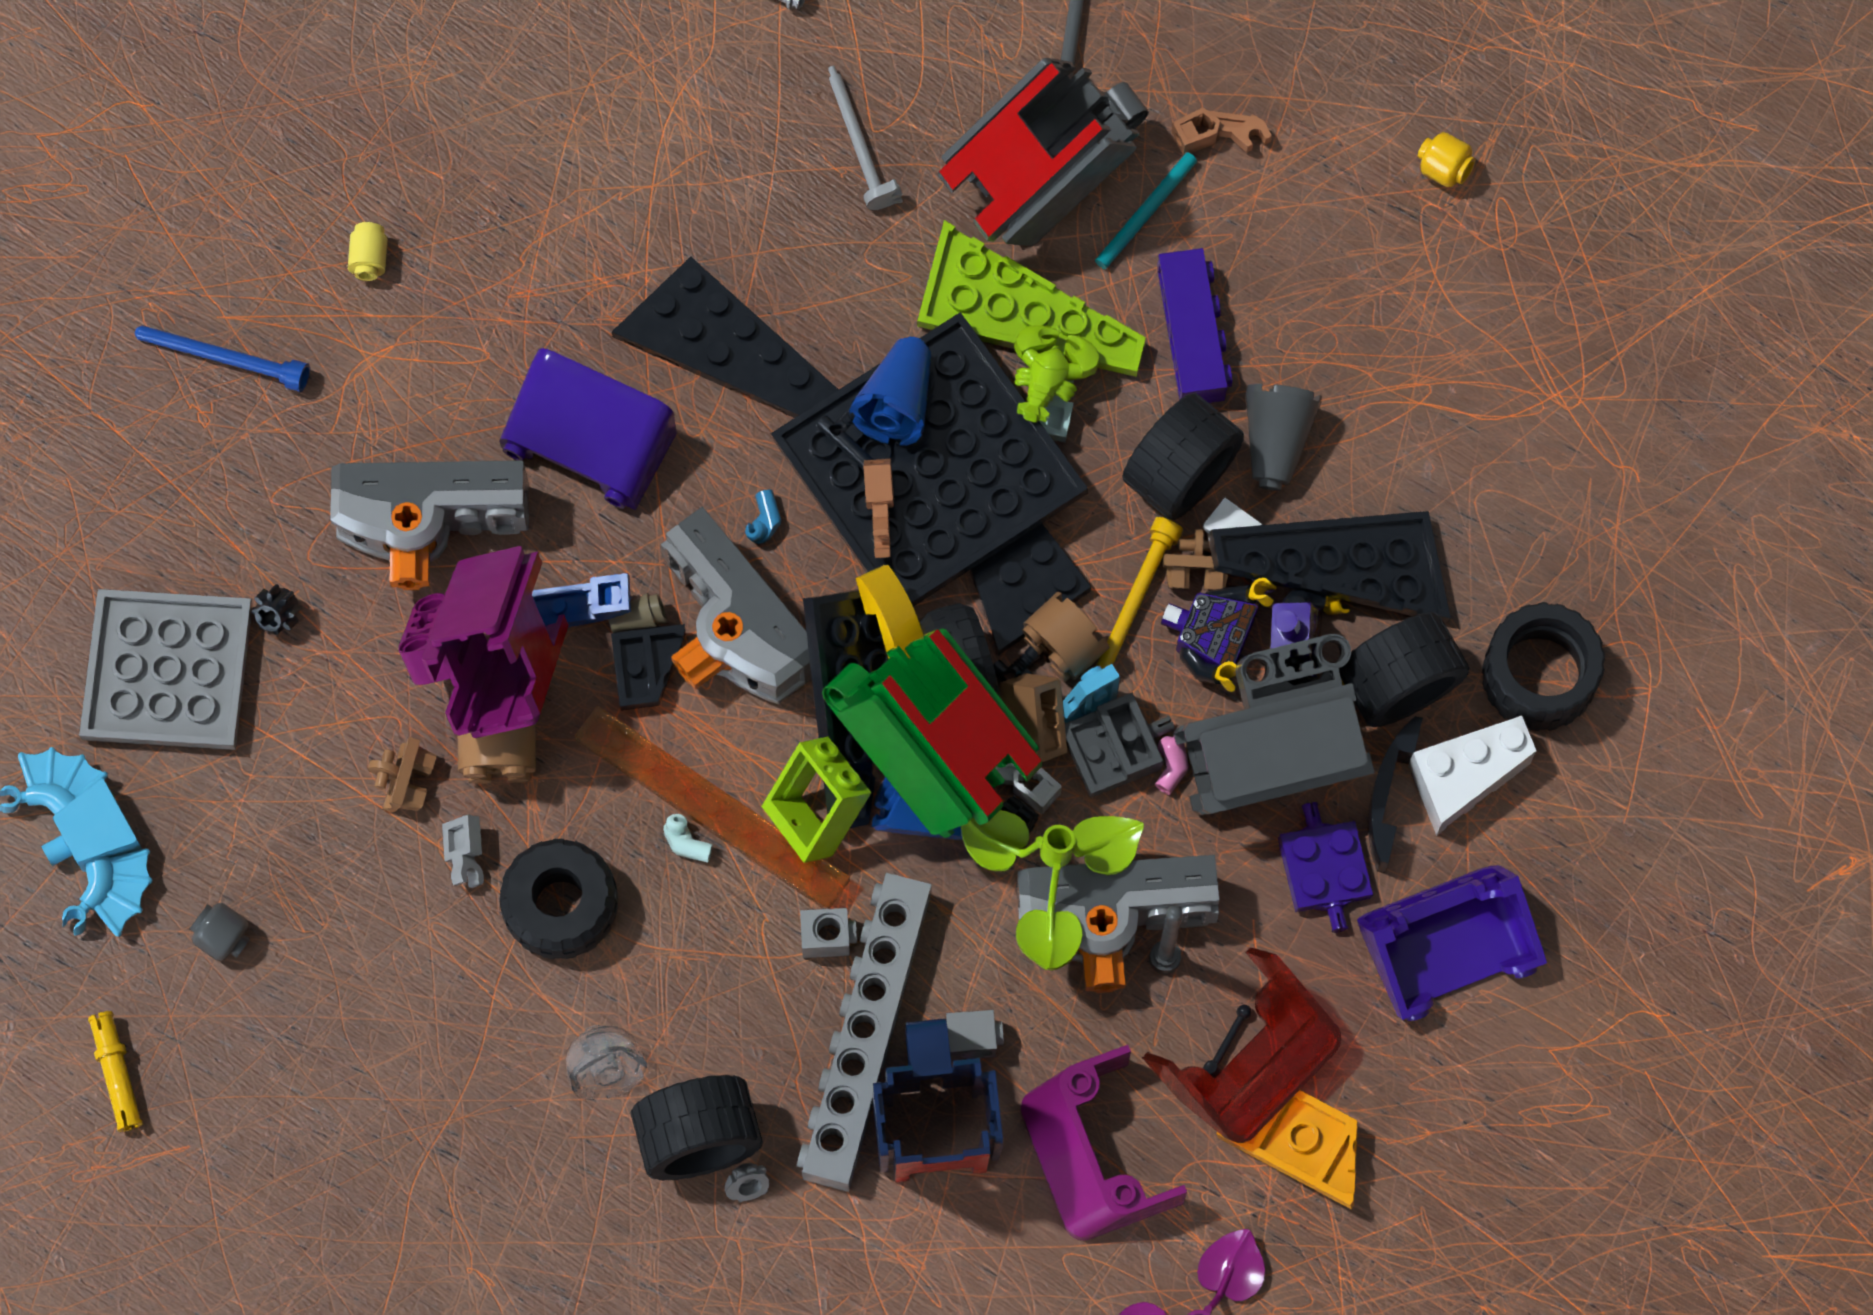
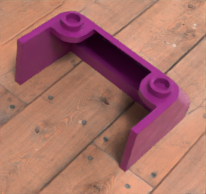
M1129 1045L1069 1066L1029 1091L1022 1100L1021 1116L1066 1231L1078 1240H1090L1184 1204L1187 1195L1185 1185L1146 1198L1141 1184L1132 1176L1117 1175L1105 1180L1076 1107L1089 1103L1096 1097L1100 1085L1099 1076L1129 1065L1131 1055Z

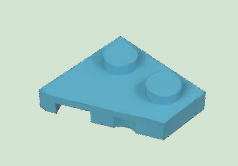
M1113 664L1103 669L1100 666H1096L1081 676L1082 681L1078 682L1063 700L1065 723L1095 712L1097 706L1117 699L1120 676Z

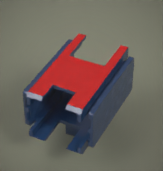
M946 1018L906 1022L905 1036L908 1066L886 1068V1083H873V1109L880 1173L888 1172V1165H893L895 1182L909 1181V1174L972 1168V1174L986 1173L989 1158L991 1157V1161L999 1160L1003 1147L995 1070L982 1072L980 1058L955 1060L952 1067ZM942 1078L943 1089L971 1086L972 1098L984 1095L987 1130H989V1133L988 1131H982L979 1148L963 1150V1154L922 1158V1154L901 1156L900 1140H895L893 1144L886 1143L884 1106L893 1107L894 1094L920 1091L921 1080Z

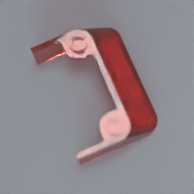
M1252 947L1245 953L1269 980L1259 990L1255 998L1256 1012L1266 1026L1231 1060L1218 1076L1213 1079L1206 1070L1197 1066H1188L1180 1070L1173 1061L1149 1052L1142 1057L1181 1103L1223 1137L1237 1143H1245L1254 1138L1338 1051L1341 1044L1339 1027L1277 954Z

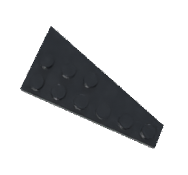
M1040 524L970 570L975 588H977L984 608L983 611L994 638L998 656L1026 637L1022 631L1025 628L1023 623L1056 592L1062 594V601L1069 598L1073 603L1091 592L1090 584L1043 524Z

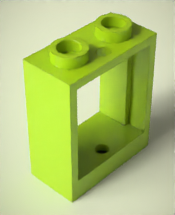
M823 737L799 742L761 807L803 863L834 855L869 798L871 791L830 738ZM816 772L837 798L823 823L820 822L802 798Z

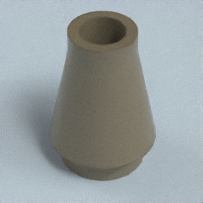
M649 593L631 601V612L608 619L613 633L656 628L661 624L667 623L666 612L660 595L654 594L650 596Z

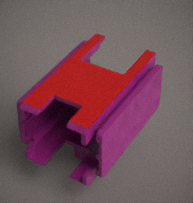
M517 546L460 560L452 574L445 595L435 593L425 596L416 602L398 646V651L415 685H425L451 679L454 689L445 714L454 734L458 736L471 733L473 738H479L532 726L539 720L569 625L563 614L558 616L556 623L545 627L532 597V592L542 566V560L538 551L525 554L523 548ZM483 632H485L486 635H490V638L486 639Z

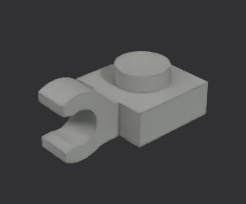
M465 815L442 824L444 861L453 864L451 872L453 885L458 886L466 883L467 877L469 888L482 885L484 874L474 858L482 854L480 817Z

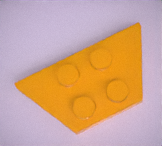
M1287 1083L1272 1093L1267 1101L1257 1103L1246 1111V1115L1229 1126L1225 1124L1216 1133L1217 1137L1222 1141L1345 1207L1353 1208L1355 1201L1358 1122L1356 1119Z

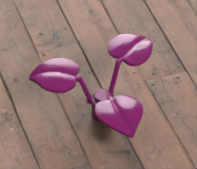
M1249 1229L1226 1234L1215 1241L1204 1252L1198 1264V1281L1204 1288L1217 1291L1211 1302L1205 1306L1204 1310H1194L1188 1315H1211L1224 1294L1233 1301H1244L1256 1295L1261 1289L1265 1279V1265L1253 1233ZM1140 1302L1126 1307L1118 1315H1166V1313L1152 1303Z

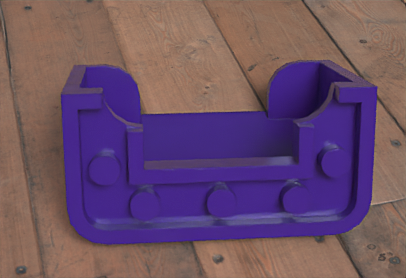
M540 348L530 365L499 442L501 448H503L502 451L514 460L532 459L536 454L600 484L601 490L605 493L604 499L611 505L622 509L627 506L636 510L672 444L677 431L674 412L663 402L554 351Z
M1499 865L1475 870L1370 911L1357 919L1362 937L1394 1010L1402 1020L1415 1021L1424 1018L1429 1014L1428 1009L1434 1005L1433 998L1501 971L1506 974H1514L1515 978H1524L1536 973V967L1547 963L1519 876Z

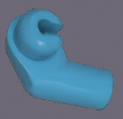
M770 489L760 491L755 495L760 515L752 524L748 523L745 529L747 538L756 544L769 541L781 525V516L773 490Z

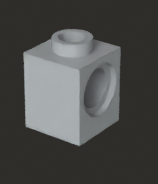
M847 908L800 910L803 958L850 956L849 944L857 943L856 920H848ZM831 925L836 927L840 933L833 940H824L818 935L819 930L824 926Z
M994 1010L946 1013L951 1060L996 1057L997 1045H1004L1002 1021H994Z

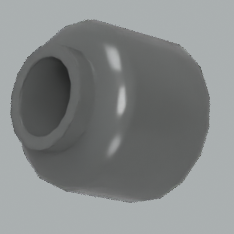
M217 903L213 907L207 904L189 929L194 932L192 943L217 961L225 960L229 954L237 958L250 940L249 937L244 935L248 929V921L224 903Z

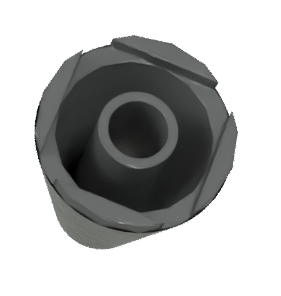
M1250 384L1247 386L1246 404L1252 479L1259 481V488L1281 491L1282 485L1290 484L1321 406L1322 396L1314 397V392L1285 385L1274 384L1273 389H1269V391H1262V384Z

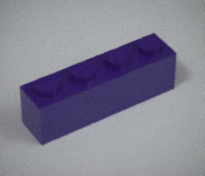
M1203 248L1159 254L1157 272L1179 400L1188 394L1197 393L1208 403L1225 401L1227 387H1232V373L1229 364L1223 365L1222 352H1226V338L1224 330H1217L1215 318L1220 317V304L1218 295L1211 296L1209 283H1214L1212 261H1205Z

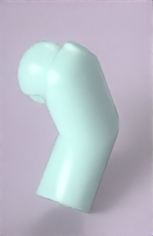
M681 814L670 815L666 820L663 830L672 852L678 856L708 863L713 844L694 840L687 827L686 818Z

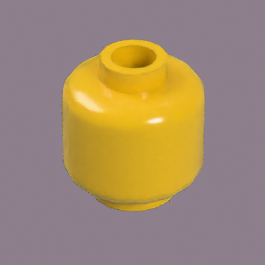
M1445 132L1439 133L1433 140L1426 138L1417 155L1418 158L1422 159L1420 164L1421 173L1445 187H1453L1457 183L1463 184L1471 174L1476 161L1472 157V148L1469 144Z

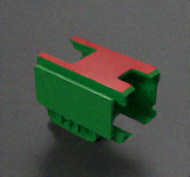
M941 628L928 632L923 637L910 642L905 647V651L910 658L907 657L900 646L890 649L887 652L890 658L878 670L868 673L858 664L849 663L823 689L822 695L827 705L932 835L939 834L947 838L955 833V828L967 824L972 818L979 825L988 823L1001 810L1003 800L994 788L1001 785L1005 779L995 768L996 766L1003 768L1007 764L1012 763L1026 782H1028L1042 767V760L1036 754L1039 747L949 632Z

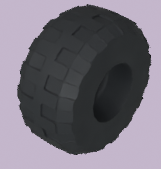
M958 603L927 612L919 622L923 636L935 629H946L1000 697L991 654L974 608Z
M553 839L533 844L513 859L514 861L502 878L500 907L508 930L523 948L531 953L541 955L543 958L569 959L589 952L597 947L596 945L603 938L605 939L611 930L614 919H616L618 891L610 868L596 851L594 852L585 844L577 841ZM552 883H571L582 891L580 903L574 911L565 916L553 917L537 909L536 902L539 894Z

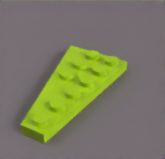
M944 220L917 320V327L933 330L961 312L982 342L1014 349L1015 341L1021 330L1034 325L1048 326L1060 331L1059 338L1056 339L1057 342L1051 349L1058 348L1066 359L1065 343H1067L1068 335L1080 336L1097 348L1100 360L1098 368L1135 377L1138 374L1146 337L1108 315L1103 316L1085 305L1086 302L1073 295L1071 297L1056 288L1055 284L1007 256L1002 257L985 247V243L975 237L969 238L957 231L954 225Z

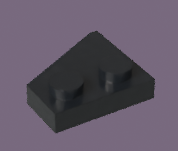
M685 624L611 633L621 711L660 705L674 667L671 656L681 649L686 635Z

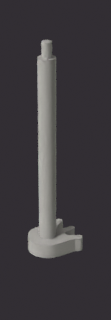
M830 66L828 68L831 75L829 81L869 188L863 197L866 207L869 210H879L902 203L901 196L903 194L895 179L881 184L842 76L837 73L835 66Z

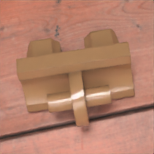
M1195 529L1194 540H1179V550L1194 551V555L1164 554L1162 568H1166L1168 589H1189L1190 569L1205 570L1204 590L1225 588L1228 574L1214 570L1212 556H1202L1203 551L1211 552L1209 540H1203V529Z
M409 737L407 743L400 744L395 765L393 764L395 752L391 750H384L381 761L371 760L369 762L367 770L377 775L375 788L385 790L388 779H391L382 810L394 813L399 808L418 811L422 808L427 789L409 784L411 772L428 777L431 775L437 756L420 748V740Z

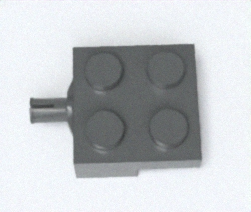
M1133 692L1097 706L1095 712L1065 723L1066 744L1090 798L1162 770L1163 760L1154 742V738L1175 731L1174 724L1171 722L1169 715L1148 724L1141 713Z

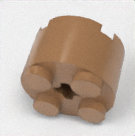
M1056 592L1023 623L1025 628L1022 631L1026 636L1024 638L1026 644L1029 647L1031 646L1039 655L1044 652L1052 663L1050 668L1064 683L1070 678L1076 680L1110 648L1104 637L1099 642L1096 640L1092 633L1097 627L1069 598L1062 601V594L1060 592Z
M536 724L479 738H473L471 733L458 736V772L462 773L464 777H468L469 783H491L492 776H507V781L513 783L529 782L530 774L536 771Z

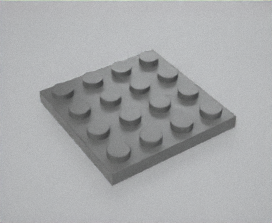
M98 589L79 732L81 740L236 750L252 616L251 610L253 607L252 600L249 598Z

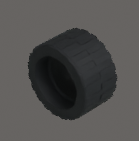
M1188 394L1170 407L1143 437L1127 461L1126 467L1123 470V481L1167 519L1176 520L1201 501L1225 473L1242 446L1244 432L1199 394Z
M1539 602L1535 605L1528 604L1521 607L1518 611L1510 613L1506 616L1504 622L1500 623L1496 628L1482 665V683L1484 691L1487 692L1489 702L1499 711L1498 713L1504 719L1510 720L1522 716L1527 728L1530 730L1539 731L1547 729L1550 731L1572 723L1575 718L1581 716L1586 711L1603 678L1604 662L1606 659L1600 635H1597L1591 622L1584 619L1579 612L1557 603L1556 605L1548 604L1547 602ZM1534 638L1547 639L1561 645L1571 654L1577 664L1579 672L1577 683L1568 692L1554 696L1530 692L1515 680L1509 670L1507 659L1512 647L1519 642Z
M1427 612L1407 618L1372 636L1352 650L1349 661L1338 669L1344 684H1353L1356 701L1354 702L1367 725L1382 727L1405 719L1441 699L1463 682L1469 673L1470 667L1440 615Z
M712 1075L673 1084L647 1095L641 1101H638L630 1112L645 1171L652 1179L661 1181L688 1179L723 1170L751 1157L763 1144L747 1082L745 1079L735 1075Z

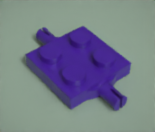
M1312 802L1311 805L1306 803L1301 807L1307 827L1300 831L1280 834L1277 838L1295 912L1311 909L1328 911L1332 932L1337 933L1339 930L1342 932L1348 929L1343 907L1351 902L1367 900L1373 896L1356 823L1352 821L1335 825L1323 824L1318 809V802Z

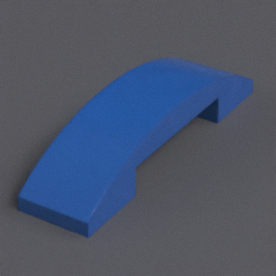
M628 573L591 577L590 583L533 590L532 597L545 627L556 623L558 616L563 614L568 622V627L595 623L631 612L630 576Z

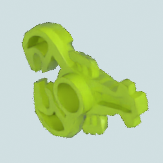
M1042 325L1028 326L1021 330L1015 341L1014 349L1017 356L1029 368L1021 367L1016 370L1015 385L1028 386L1029 388L1027 391L1028 402L1018 403L1017 413L1023 415L1024 419L1036 423L1039 420L1046 422L1050 417V413L1045 407H1048L1049 403L1053 401L1054 396H1058L1065 402H1068L1074 396V392L1077 391V387L1069 381L1085 379L1094 375L1100 364L1097 348L1091 342L1080 336L1069 334L1067 343H1065L1066 359L1058 348L1051 349L1056 344L1060 331Z

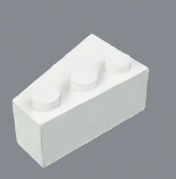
M1522 716L1413 752L1408 766L1436 836L1461 815L1474 808L1487 795L1496 791L1531 764L1536 748Z

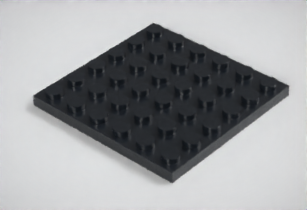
M961 312L919 338L925 342L931 351L925 425L919 440L910 445H900V439L890 438L887 444L879 442L863 433V438L857 443L874 460L891 459L894 507L889 508L890 557L875 558L872 509H867L864 470L816 426L817 422L825 415L834 423L838 419L840 420V417H843L848 412L853 400L880 364L771 433L775 444L865 572H870L883 565H889L900 583H902L913 607L1088 494L1087 486L1040 421L1036 423L1023 418V415L1017 413L1018 403H1023L1025 400ZM841 429L832 430L831 433L834 436H839Z

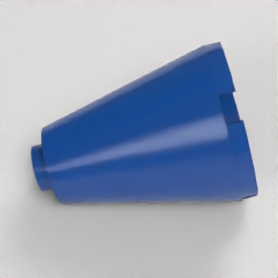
M917 337L897 340L853 400L849 414L853 413L855 416L853 419L854 425L865 435L887 444L890 438L900 439V445L913 444L922 436L925 425L931 365V351L923 340Z

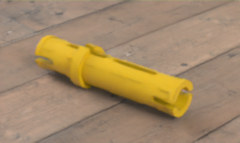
M104 1011L98 1013L99 1018L96 1015L90 1016L88 1022L91 1025L97 1048L94 1052L95 1060L100 1062L117 1123L118 1132L133 1130L132 1125L135 1128H139L143 1125V1122L140 1119L124 1055L127 1053L126 1047L120 1043L113 1012Z

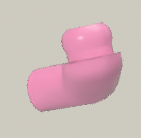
M1165 736L1159 741L1157 748L1165 758L1167 767L1156 781L1155 786L1166 795H1171L1187 773L1189 764L1185 744L1176 745L1174 737Z

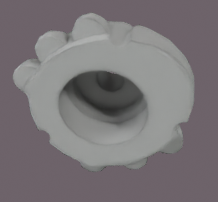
M745 1163L736 1167L725 1183L727 1197L731 1200L743 1202L766 1194L769 1188L766 1168L763 1165L758 1166L752 1163Z

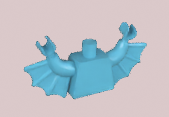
M50 747L49 750L36 755L20 752L18 759L27 784L26 791L20 792L18 788L12 785L4 786L0 790V796L11 795L14 797L15 802L1 804L0 811L8 814L13 813L18 809L20 803H27L28 806L42 805L49 808L55 814L53 820L61 833L59 837L41 846L50 864L54 866L73 856L81 870L87 874L88 886L79 899L81 903L78 906H69L64 910L62 926L64 927L70 919H79L80 921L75 925L73 932L75 936L82 934L86 929V914L91 909L95 910L115 936L120 937L126 922L137 913L140 914L143 911L141 908V898L144 891L153 881L147 871L150 850L147 848L142 849L106 784L107 772L91 767L83 754L79 756H66L58 753L54 747Z

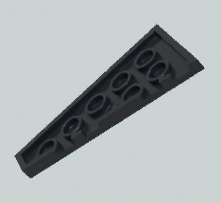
M689 257L612 331V337L622 342L628 341L643 348L644 352L653 356L659 355L677 363L679 367L730 390L733 388L745 393L752 400L761 404L765 402L785 411L786 415L793 418L839 390L692 257Z
M1429 511L1212 529L1208 534L1214 570L1217 572L1253 580L1267 578L1274 585L1305 590L1318 595L1410 616L1427 612L1438 613L1445 624L1451 619Z
M859 589L803 598L818 737L830 738L871 791L869 798L850 828L869 825L875 777L871 773L873 761L827 705L822 691L849 663L858 664L868 673L878 670L888 660L876 614H865ZM824 782L828 814L837 798Z

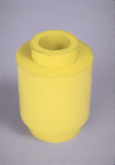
M358 223L350 234L348 270L359 280L372 281L377 279V276L385 273L388 237L384 234V227L377 223Z

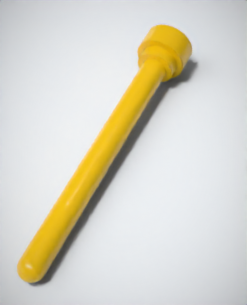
M1163 517L1155 518L1149 531L1152 545L1107 640L1110 648L1099 658L1096 666H1100L1103 669L1110 664H1114L1165 551L1170 550L1172 545H1176L1179 541L1183 528L1177 523Z

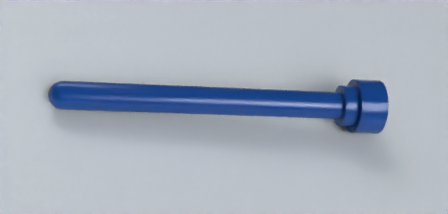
M139 326L135 330V337L140 341L279 379L280 383L285 384L286 389L302 392L309 378L310 365L306 362L293 359L291 362L285 361L281 364L146 326Z

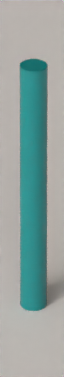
M1189 152L1184 154L1098 255L1095 262L1100 268L1106 270L1194 167L1197 163L1194 155Z

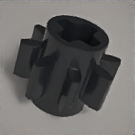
M275 584L269 591L263 589L254 598L258 604L251 610V613L255 615L256 622L260 628L273 631L275 635H278L284 628L290 631L298 623L299 620L295 615L302 609V606L298 605V600L293 591L280 588L278 584Z

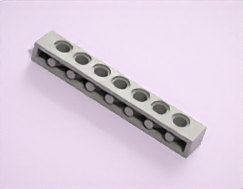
M890 873L885 874L883 884H875L870 905L875 906L876 910L872 921L865 920L860 942L866 943L862 958L855 956L851 968L850 979L856 980L852 995L844 994L839 1016L845 1017L841 1032L834 1031L829 1047V1054L835 1056L831 1069H823L818 1091L824 1092L821 1106H813L807 1129L814 1131L810 1145L802 1144L797 1161V1167L803 1168L802 1177L805 1181L847 1192L850 1190L873 1107V1083L880 1082L929 905L931 884ZM890 912H899L904 915L906 920L900 926L893 927L888 925L884 918ZM879 949H890L894 952L895 958L886 964L877 962L873 956ZM872 985L880 986L885 991V995L877 1001L868 1000L863 995L867 987ZM866 1022L871 1024L875 1031L868 1038H859L853 1033V1028L859 1023ZM849 1060H858L864 1065V1070L859 1075L850 1076L842 1070V1067ZM847 1097L852 1100L854 1106L848 1113L841 1114L833 1110L831 1107L832 1103L837 1098ZM828 1135H837L844 1143L839 1150L830 1152L821 1146L822 1140Z

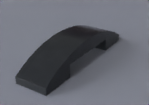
M1415 716L1395 737L1384 756L1374 783L1369 804L1368 837L1372 859L1377 872L1385 873L1397 829V826L1382 823L1396 761L1405 764L1410 763L1412 754L1416 749L1422 717Z

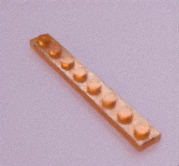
M598 705L574 735L575 740L821 908L830 909L850 882V876L825 859L803 863L776 826Z

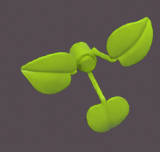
M1000 810L988 823L979 825L972 818L967 824L961 826V833L964 845L973 860L980 866L992 871L1009 870L1015 863L1016 855L1025 858L1038 848L1040 849L1042 861L1049 867H1052L1047 912L1036 909L1024 914L1016 927V941L1021 951L1029 959L1043 969L1053 971L1067 965L1074 958L1082 940V927L1077 916L1069 911L1055 913L1061 867L1066 866L1070 862L1073 853L1078 858L1084 856L1087 867L1093 872L1104 875L1121 873L1131 865L1135 858L1144 823L1125 817L1098 816L1081 821L1073 831L1064 825H1053L1045 831L1043 837H1036V841L1025 848L1029 842V830L1026 823L1019 816Z

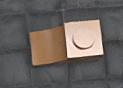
M1026 673L1000 682L1002 701L1038 745L1039 750L1036 754L1042 762L1066 754L1067 744L1061 678Z

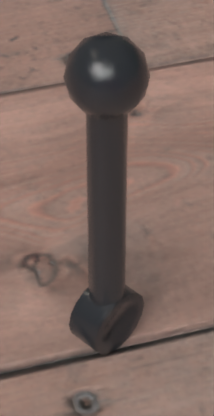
M1243 1004L1237 1008V1018L1213 1060L1204 1064L1203 1071L1208 1077L1214 1078L1220 1073L1219 1063L1243 1021L1252 1014L1251 1008L1248 1005Z

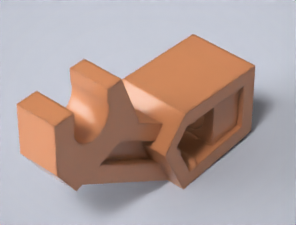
M1202 107L1172 122L1171 134L1183 156L1186 152L1193 153L1216 144L1217 137L1231 138L1246 153L1252 151L1253 143L1249 139L1252 135L1259 136L1264 145L1272 142V134L1265 121L1253 114L1247 116L1208 111ZM1203 124L1208 128L1207 132L1198 134L1195 127Z
M891 459L864 460L867 509H872L875 558L890 557L889 508L894 507Z

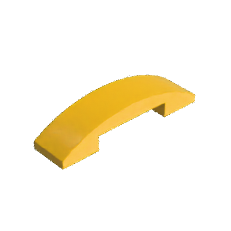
M883 565L856 577L865 614H876L886 652L900 646L907 657L910 658L905 651V647L910 642L923 637V632L911 601L897 576L889 565Z

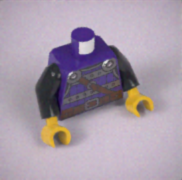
M1258 578L1252 585L1209 590L1205 594L1197 593L1190 611L1170 603L1167 605L1161 625L1181 632L1177 641L1176 651L1180 654V660L1196 680L1222 684L1228 692L1235 690L1236 686L1230 679L1236 676V664L1256 618L1258 606L1254 605V603L1258 601L1263 606L1269 607L1274 601L1268 595H1264L1267 590L1276 589V586L1267 578Z
M1292 590L1283 599V603L1273 604L1271 648L1320 637L1322 628L1321 610L1327 615L1349 613L1350 610L1341 607L1340 599L1314 594L1305 590ZM1290 651V657L1285 659L1286 667L1292 666L1295 672H1297V665L1312 661L1311 653L1294 657L1292 651ZM1320 673L1287 682L1292 685H1298L1319 680Z

